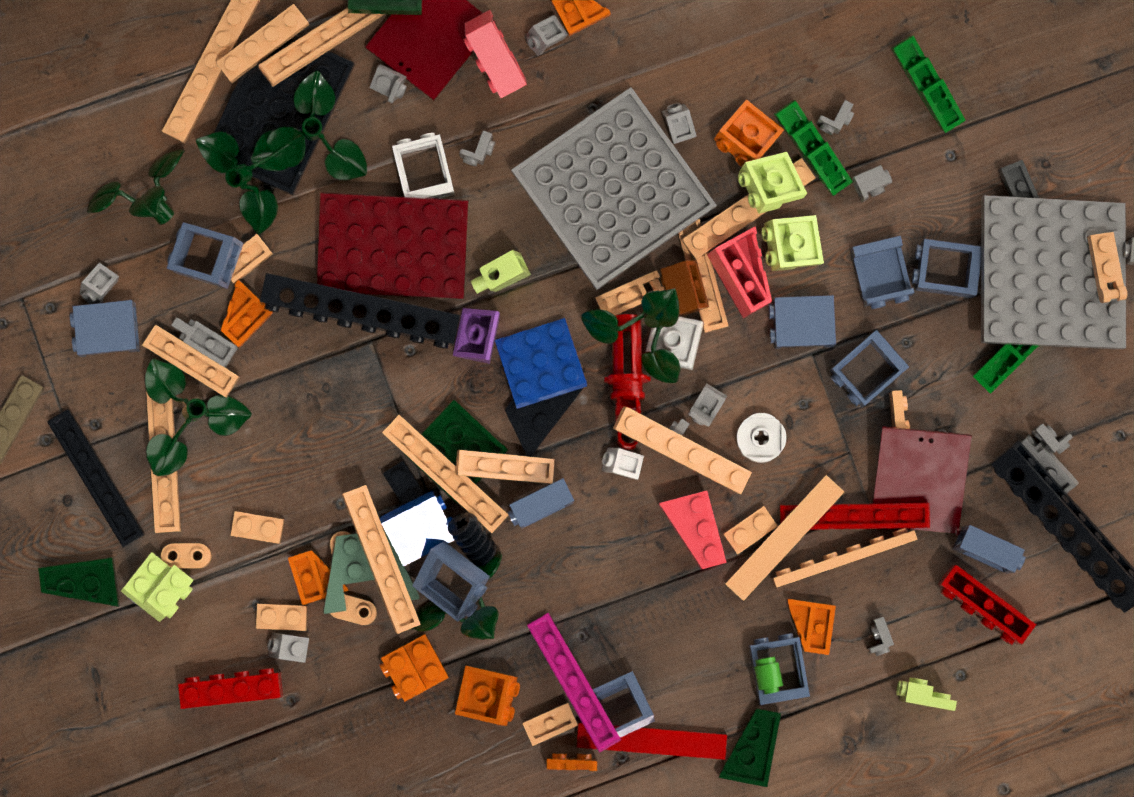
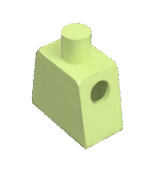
M511 250L479 268L482 275L471 280V283L477 294L488 288L490 291L497 292L530 276L531 273L521 253ZM499 271V278L495 280L494 274Z

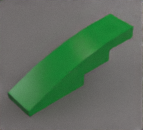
M909 36L893 46L891 50L942 131L947 133L966 121L946 83L938 76L930 59L925 57L915 37Z
M796 100L791 101L774 113L791 141L832 196L853 182L828 142L823 140L812 121L807 119Z
M1004 344L973 377L991 394L1038 346Z

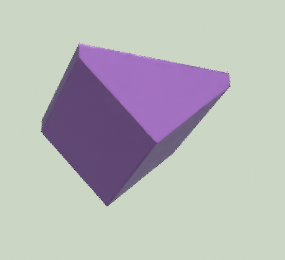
M463 308L453 356L490 364L500 313L491 310Z

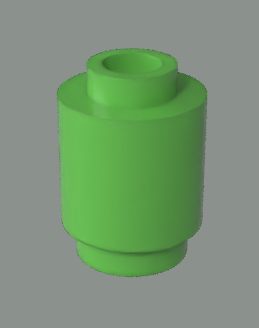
M775 656L755 660L756 666L754 670L758 690H764V694L779 692V687L783 686L779 662H776Z

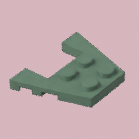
M385 532L411 601L420 599L417 590L412 586L413 583ZM357 533L335 537L323 614L347 611L343 585L375 580Z

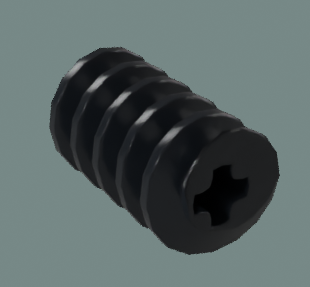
M459 514L448 523V533L452 535V538L456 541L462 552L465 553L466 557L477 567L483 566L494 557L497 548L496 544L474 514Z

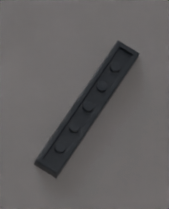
M70 409L47 421L121 546L125 548L145 535Z

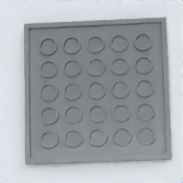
M632 87L511 170L596 291L717 206Z
M987 195L981 197V343L1125 349L1126 300L1117 301V299H1111L1107 303L1100 302L1087 237L1090 235L1114 232L1123 283L1126 287V258H1123L1124 244L1126 243L1125 203ZM1107 283L1109 290L1113 289L1112 283Z

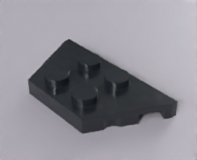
M584 388L518 409L514 399L510 402L505 412L527 457H531Z

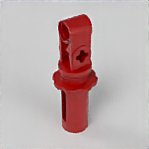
M615 315L618 320L617 326H622L638 315ZM641 319L623 331H617L618 339L612 343L613 373L604 377V382L612 384L613 387L610 399L616 401L615 422L623 406L641 414V403L639 400L645 399L642 386L651 381V377L642 373ZM623 332H630L631 374H624ZM617 431V443L622 449L632 450L638 445L639 442L637 441L625 443L621 438L622 433Z

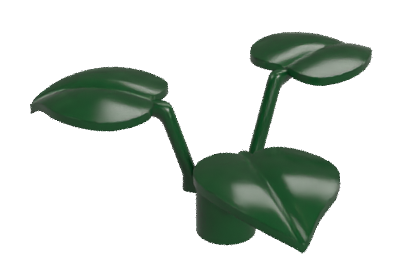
M319 71L313 72L301 82L294 95L296 110L301 114L310 113V117L305 119L302 124V133L307 140L313 141L319 138L327 150L331 152L325 159V167L333 178L351 180L364 177L367 174V163L361 149L354 142L346 139L337 141L333 149L321 133L322 124L319 119L315 118V114L319 116L328 114L335 105V94ZM273 131L266 132L257 141L251 156L252 163H256L273 153L267 145V139ZM276 157L258 166L268 171H282L289 168L280 165Z
M281 127L274 130L267 139V145L273 153L250 166L245 164L237 165L238 161L235 157L238 155L239 148L237 142L230 134L215 132L196 139L197 146L207 163L217 172L226 173L225 179L229 186L234 188L240 186L241 189L253 190L247 191L242 195L239 202L240 211L245 220L253 227L256 234L259 235L266 231L277 216L278 204L275 196L270 191L264 190L259 192L258 187L247 184L252 179V170L274 157L284 167L291 168L298 165L305 155L304 134L294 127Z
M176 150L169 152L153 163L148 175L150 178H154L153 181L156 187L149 189L142 197L134 199L127 193L119 190L121 186L119 182H111L101 187L94 194L88 205L87 212H101L114 202L116 196H123L132 202L129 208V213L132 216L153 217L159 225L167 223L173 217L174 211L165 202L167 200V197L164 195L165 189L160 186L159 180L168 176L174 170L185 151Z
M675 288L646 293L641 301L642 313L622 326H617L618 320L616 316L605 310H588L581 315L582 322L590 335L597 341L606 344L613 343L618 339L617 331H623L644 318V322L648 327L656 328L651 345L652 352H644L642 355L644 369L649 375L661 382L676 383L679 381L680 363L677 357L666 349L656 350L661 329L674 326L679 319V301Z
M152 359L145 372V388L148 396L158 404H165L171 398L175 402L183 403L182 415L186 419L173 438L166 434H159L154 436L147 444L146 457L153 474L156 476H167L180 469L187 459L188 449L185 444L177 442V439L190 422H195L204 415L209 417L208 426L214 433L220 436H229L238 431L251 417L252 413L241 402L229 396L227 398L223 395L212 397L207 402V408L200 399L195 398L189 401L187 398L176 397V395L184 391L186 386L183 372L172 364Z
M496 552L488 563L478 567L490 576L489 579L497 571L502 559V553ZM481 597L478 599L481 609L476 610L468 619L462 618L459 620L462 622L460 630L466 637L481 640L494 639L499 612L494 606L485 607ZM429 601L416 613L421 625L411 629L417 631L434 629L443 621L447 613L432 601Z

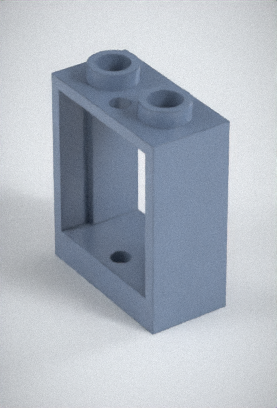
M183 222L176 234L174 249L168 257L167 269L182 276L228 289L244 243L232 236ZM194 234L223 242L211 275L183 267Z
M924 239L921 245L916 246L915 259L919 260L918 269H914L912 275V283L916 284V291L974 298L977 295L981 266V246ZM929 248L969 254L965 287L925 282Z
M876 330L833 367L830 372L833 374L831 376L833 382L839 388L843 386L849 392L847 395L849 400L855 406L860 405L863 408L908 369L909 366ZM871 344L894 372L864 398L840 370Z
M563 478L510 504L511 510L508 511V515L513 525L519 524L522 529L573 504L574 499Z
M971 525L961 528L960 535H958L953 546V550L1006 574L1015 573L1016 569L1020 570L1026 558L1023 556L1024 549Z
M443 541L430 550L412 586L458 622L465 616L470 617L476 611V602L486 592L487 587L485 585L490 576ZM443 563L472 585L465 601L461 600L435 579Z
M793 633L778 635L779 640L769 642L768 637L755 639L754 645H748L759 705L810 697L800 638H793ZM792 645L800 687L764 694V690H758L754 670L756 666L755 660H758L757 651Z
M633 671L593 689L597 699L600 701L628 688L641 717L616 728L615 730L620 738L655 722L654 714Z

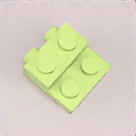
M787 152L745 162L738 174L739 184L742 187H746L749 193V205L752 208H756L758 214L779 209L783 203L802 199L807 194Z
M816 215L772 219L764 223L761 235L763 241L767 242L768 245L765 260L767 265L771 266L772 271L816 266L824 263Z
M151 552L122 588L121 592L160 622L166 616L170 619L178 610L179 606L176 603L180 598L185 600L193 590L190 587L193 579L177 566H168Z
M910 677L909 682L898 681L896 695L900 696L899 701L956 710L957 701L950 700L951 695L933 692L934 686H928V680Z

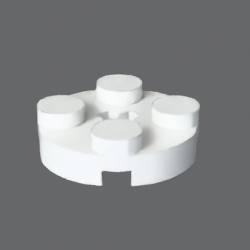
M753 414L745 419L738 428L736 435L737 446L742 455L749 460L757 463L769 462L779 456L785 447V428L770 414ZM759 431H763V434L768 436V440L764 441L763 445H759V442L754 439V436H757Z

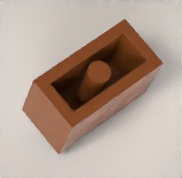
M686 260L660 269L663 287L666 290L676 289L679 301V316H685L709 308L697 260Z

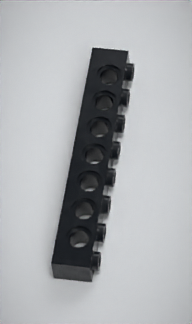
M269 273L265 275L260 304L265 305L264 309L268 311L279 312V309L288 310V315L303 318V314L313 316L312 320L327 323V320L330 319L337 321V325L341 327L351 328L353 324L362 326L361 331L375 333L376 330L385 331V336L398 339L400 335L410 337L409 341L424 344V340L434 342L433 346L448 349V345H454L460 315ZM285 290H289L294 294L293 300L289 303H285L280 299L281 293ZM311 295L317 297V306L314 308L305 306L304 300L306 297ZM332 301H339L342 304L343 308L339 313H332L328 309ZM357 306H362L366 309L367 314L363 318H356L352 313L353 309ZM381 311H386L391 316V320L386 324L378 322L376 318L377 314ZM406 316L412 317L415 321V325L411 329H405L401 325V320ZM428 322L438 324L439 331L436 334L426 332L425 325Z
M1017 440L992 462L991 465L994 467V472L1010 485L1014 495L1022 498L1027 504L1028 510L1033 515L1038 516L1043 522L1045 529L1050 534L1056 536L1060 541L1061 547L1074 556L1078 566L1091 575L1095 585L1109 595L1112 604L1126 613L1134 607L1133 566L1027 448ZM1015 468H1020L1024 472V476L1018 475ZM1031 487H1037L1041 494L1034 493ZM1048 505L1056 507L1058 513L1051 512ZM1065 524L1072 525L1074 531L1067 530ZM1085 542L1089 544L1091 550L1083 548L1081 543ZM1098 561L1105 562L1108 568H1102ZM1114 580L1122 581L1125 587L1118 586Z

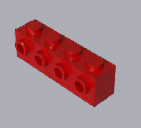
M951 565L937 584L942 588L940 591L942 595L951 601L953 598L962 603L960 606L962 610L971 616L973 613L982 618L980 621L982 625L991 631L995 628L1001 632L1000 638L1011 646L1014 643L1022 645L1036 626L1034 622L957 565Z
M274 668L259 670V675L249 676V671L235 672L234 678L226 679L224 674L209 675L210 680L200 681L199 677L184 678L185 683L178 684L180 709L283 697L281 672L274 673Z

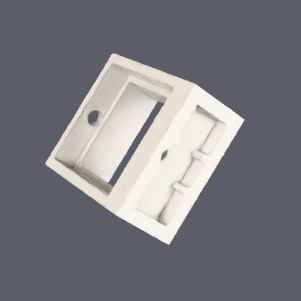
M427 133L421 135L419 140L403 139L397 141V145L392 146L405 197L440 199L455 195L440 134ZM436 146L445 183L410 192L401 155Z

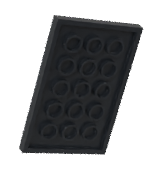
M294 36L240 77L214 133L226 132L235 139L239 148L238 155L235 157L238 161L237 165L245 164L250 166L254 164L251 161V156L257 141L263 134L281 127H294L302 132V124L305 119L310 117V113L301 114L296 110L294 95L298 86L307 76L315 71H319L332 87L335 94L333 109L323 116L315 114V118L319 119L322 124L321 133L323 134L355 63L328 51L277 85L272 86L259 69V64L299 39V37ZM305 138V155L298 165L282 171H268L256 167L252 170V177L294 196L320 139L311 141Z

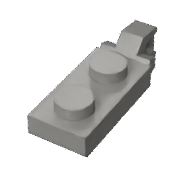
M176 317L171 325L182 332L179 338L184 343L225 368L238 350L236 345L198 321L195 322L191 319L187 324Z
M1030 435L1021 441L1066 493L1078 485L1079 482L1042 442L1038 444Z

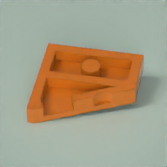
M550 0L569 36L611 15L609 9L602 7L594 0Z
M238 280L235 284V290L221 331L240 348L265 323L273 312L265 310V305L260 304V299Z
M312 550L289 557L288 561L302 605L325 599L330 568ZM343 585L344 592L349 591L348 587Z
M788 599L787 604L803 651L829 655L836 606Z
M552 753V758H547V769L597 771V759H592V754H577V758H567L565 753Z

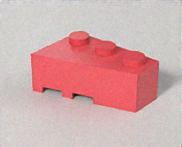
M488 10L464 23L466 38L463 40L470 52L474 50L478 59L475 61L482 73L486 71L490 79L487 80L491 91L493 93L498 92L500 98H503L527 85L518 62L503 39L504 36L501 30H498L493 21V14Z
M756 226L716 247L707 254L743 319L772 302L766 271L763 270L761 261L762 253L756 238Z
M707 491L658 504L701 570L727 563Z

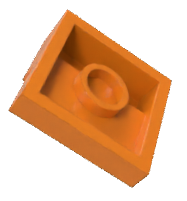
M746 100L719 130L714 140L717 142L716 145L720 151L724 153L730 152L736 157L737 164L742 167L745 162L762 158L780 137L784 129Z
M426 634L382 657L383 663L379 665L386 678L391 676L395 684L391 688L398 700L403 698L404 702L449 678Z
M465 666L455 715L507 726L508 722L512 721L515 713L514 707H511L513 697H517L520 691V684L517 682L518 677Z

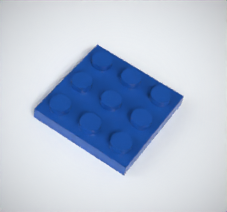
M565 318L495 340L517 409L587 387V382Z

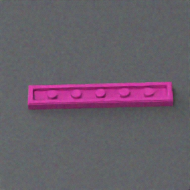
M549 613L528 624L527 626L599 753L621 741Z

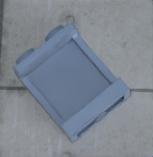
M901 236L855 246L850 250L864 307L871 306V309H877L886 306L885 302L895 300V304L909 301V296L915 293L914 288H911L901 249L903 246Z
M834 295L777 297L773 299V304H769V319L774 321V328H770V343L775 344V349L808 346L834 347L836 345Z
M126 300L73 306V313H70L71 327H75L72 347L78 356L86 357V355L140 351L136 303L134 301Z

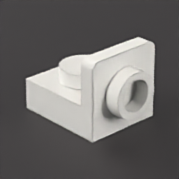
M608 447L602 459V471L638 480L644 456L620 448Z

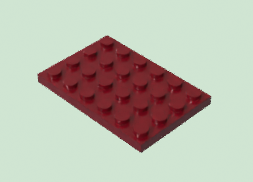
M321 192L317 284L361 294L464 299L469 200Z

